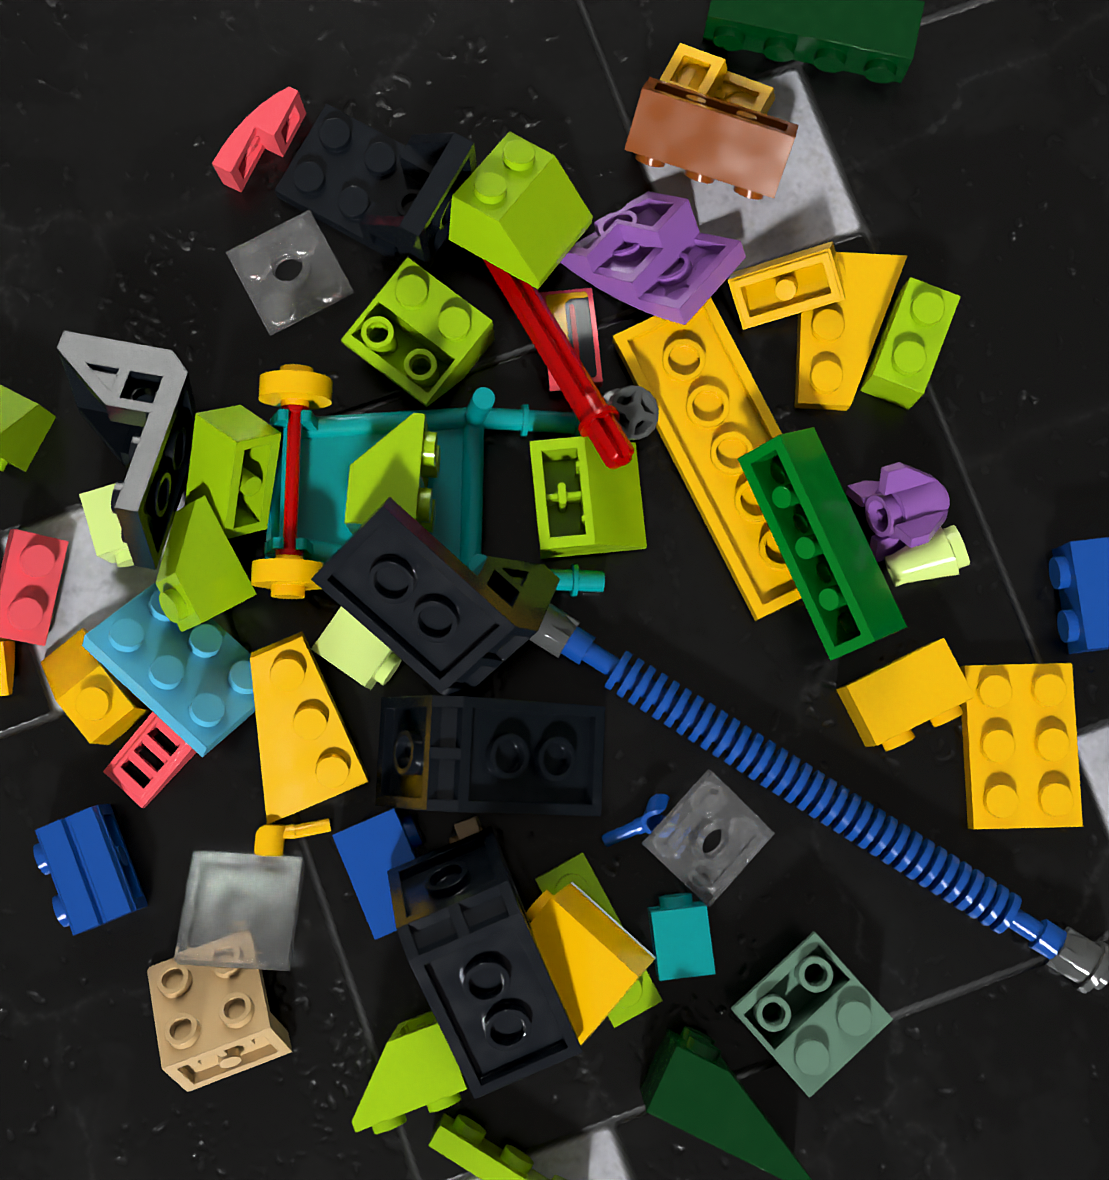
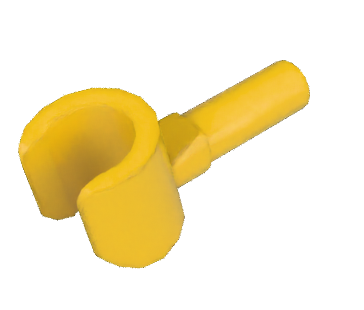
M329 818L297 825L264 824L256 831L254 853L260 856H284L285 838L297 839L331 832Z

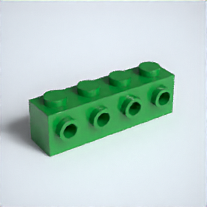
M815 428L780 434L738 458L830 661L906 628L907 625Z

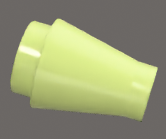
M955 525L944 529L940 526L928 543L912 548L906 545L897 552L884 557L887 570L895 587L910 582L959 575L960 568L970 565L965 544Z

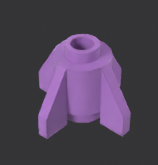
M901 462L881 467L880 481H861L847 485L846 495L860 507L865 506L867 522L871 530L876 534L871 536L870 548L877 562L883 561L884 557L897 552L906 545L912 548L928 543L945 522L950 505L946 488L936 478Z

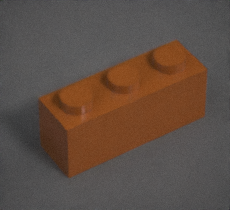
M649 77L642 87L624 150L636 153V160L645 165L661 168L666 163L685 169L684 174L692 180L711 184L714 180L734 185L733 190L741 196L761 200L764 195L775 198L799 125Z

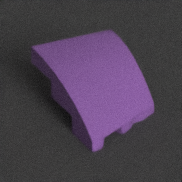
M648 191L627 203L621 210L609 213L595 221L596 232L576 242L560 263L593 286L626 304L662 319L686 325L746 256L740 240L700 233L687 198Z

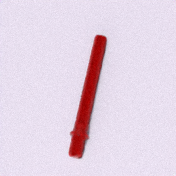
M483 259L580 422L578 431L581 436L590 438L608 468L615 470L630 463L634 454V447L618 422L620 417L619 411L615 406L608 405L538 289Z

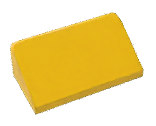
M833 242L824 243L735 271L728 278L729 287L743 330L845 300L846 298Z

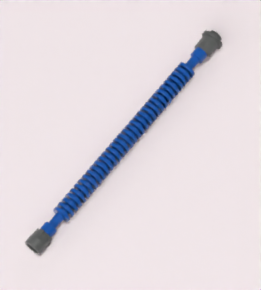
M552 603L549 604L538 632L529 639L531 642L557 658L563 654L578 665L584 661L609 677L604 685L608 690L611 691L617 682L621 686L616 695L623 698L627 690L632 691L633 693L627 702L635 705L639 697L643 698L644 702L639 708L643 712L647 713L651 705L656 706L651 716L654 719L659 720L664 712L667 713L668 716L663 724L669 728L675 720H678L680 723L675 730L678 734L683 735L688 727L692 730L687 739L693 743L702 735L703 739L699 744V747L707 750L712 742L715 743L711 754L719 758L723 751L726 750L727 753L723 762L729 766L736 758H739L735 766L737 771L743 773L750 765L747 777L755 781L760 773H762L759 784L764 788H767L774 780L775 782L771 788L772 793L779 796L786 788L783 799L788 803H792L799 796L795 803L796 808L803 811L810 804L807 815L815 819L821 813L820 823L828 826L833 821L831 830L840 834L845 829L844 838L852 842L857 837L855 845L862 849L869 845L868 853L874 857L880 854L882 862L888 865L892 862V868L898 872L904 870V875L911 880L917 878V884L924 888L929 886L930 892L935 895L941 894V899L948 903L953 902L954 907L961 911L965 910V914L974 919L977 918L978 922L984 926L990 925V929L997 934H1001L1007 928H1010L1029 940L1028 946L1046 957L1044 963L1072 980L1073 988L1079 992L1087 993L1093 988L1100 990L1109 982L1108 944L1103 941L1095 943L1069 926L1063 930L1047 919L1041 922L1020 909L1022 898L1018 894L1010 893L1009 889L1001 884L997 885V881L990 877H985L984 873L978 869L972 870L970 864L964 861L960 863V858L954 854L947 855V850L941 846L935 848L933 841L927 838L922 841L923 835L917 831L910 833V827L904 823L898 825V820L893 816L889 815L885 819L886 812L880 808L873 811L874 805L869 801L865 800L860 805L862 797L856 793H852L848 797L849 789L841 785L835 791L837 781L828 778L823 783L825 774L821 771L816 770L809 777L813 766L808 763H804L797 770L801 761L800 758L792 755L785 762L789 751L782 747L773 755L776 743L768 740L763 748L760 747L765 736L757 732L749 740L752 728L745 725L739 733L736 732L741 721L733 717L728 725H725L728 713L721 710L716 718L712 717L717 706L708 703L706 708L701 710L700 707L704 702V698L697 695L692 703L688 702L693 691L685 688L680 696L675 694L680 683L673 680L667 689L664 687V684L669 676L661 673L657 681L651 679L657 670L650 665L645 674L640 672V669L645 661L638 658L632 667L627 664L633 655L626 650L622 658L619 659L595 644L596 637L578 627L580 624L579 620Z

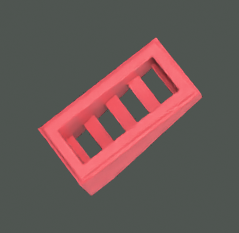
M152 712L103 772L141 808H145L197 752ZM159 731L178 747L173 754L167 751L154 738ZM145 746L164 763L159 771L139 753ZM130 762L137 766L151 780L145 788L124 770Z

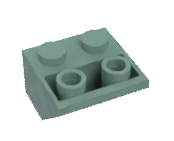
M814 931L731 1007V1010L809 1098L893 1020Z

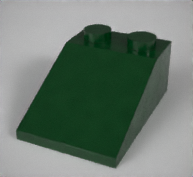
M684 1026L682 1033L667 1027L640 1086L646 1112L782 1180H812L794 1151L720 1056L721 1050L714 1046L715 1040L689 1026Z

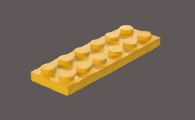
M710 297L686 325L653 316L613 335L612 342L634 385L648 390L656 399L659 408L656 428L754 620L757 621L802 599L738 461V458L782 434L712 298Z

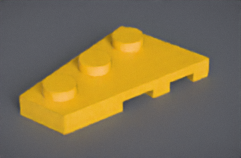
M836 252L846 298L845 300L798 313L795 408L841 411L849 409L907 255Z
M303 631L251 652L250 663L267 825L367 783L368 774Z

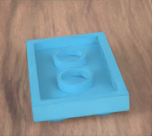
M153 583L85 634L82 647L201 757H204L255 712L250 663L251 653L212 618L181 632L177 623L170 621L163 612L159 602L160 591L156 584Z

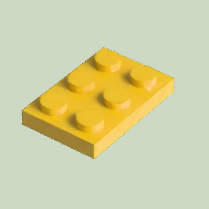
M1072 663L961 666L960 669L975 696L961 704V709L964 713L961 717L968 829L1083 827Z

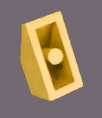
M82 628L40 663L56 702L90 744L110 745L151 710L82 647L84 636L88 633L85 628Z

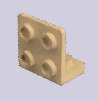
M242 931L148 968L147 974L161 1067L187 1092L292 1052L288 1031L270 1012L256 940L251 931Z

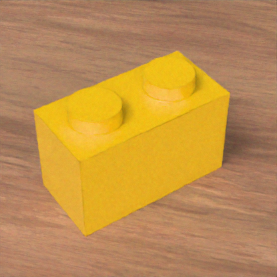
M944 638L930 642L836 689L865 747L882 744L885 751L897 748L914 739L915 735L911 729L928 720L931 721L933 727H937L961 716L964 713L960 704L975 697Z

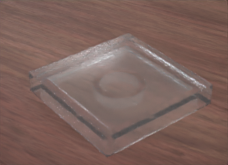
M193 851L174 956L178 965L290 971L305 867L303 857Z

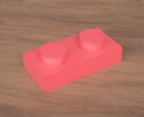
M10 529L0 570V638L45 646L69 541L18 529Z

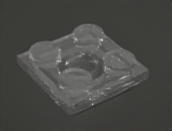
M310 210L226 252L270 336L354 293ZM294 259L302 263V270L295 279L282 281L275 277L276 269L283 261Z
M708 769L642 844L710 907L775 833L728 786ZM721 829L722 837L719 845L714 850L704 853L703 843L707 835L714 830Z

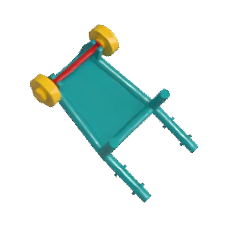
M286 364L280 366V370L261 374L259 378V401L269 406L281 408L270 419V425L282 432L266 534L265 559L252 561L251 585L271 589V597L280 599L305 598V590L321 589L311 578L352 535L344 523L350 465L413 413H423L426 415L429 431L437 432V445L441 446L438 478H429L428 488L433 489V499H436L434 532L429 533L471 571L475 570L487 558V556L482 555L484 429L515 430L520 432V436H527L528 431L569 433L572 437H579L578 426L580 422L574 412L529 410L528 404H522L521 409L492 408L495 402V395L492 390L486 387L478 388L474 392L468 406L463 408L315 416L310 411L311 409H321L332 404L333 380L330 377L313 372L314 369L312 367L301 364ZM571 564L570 569H550L560 579L556 590L569 591L570 596H577L578 591H604V571L579 570L578 564Z

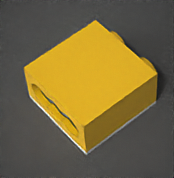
M572 881L555 895L549 890L543 892L531 905L526 914L528 919L532 921L530 924L537 946L582 1046L656 957Z

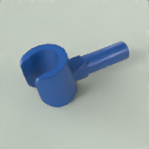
M662 793L653 795L647 803L643 816L602 835L605 846L610 847L645 832L656 838L668 836L679 814L674 812L667 816L660 815L666 809L670 797Z

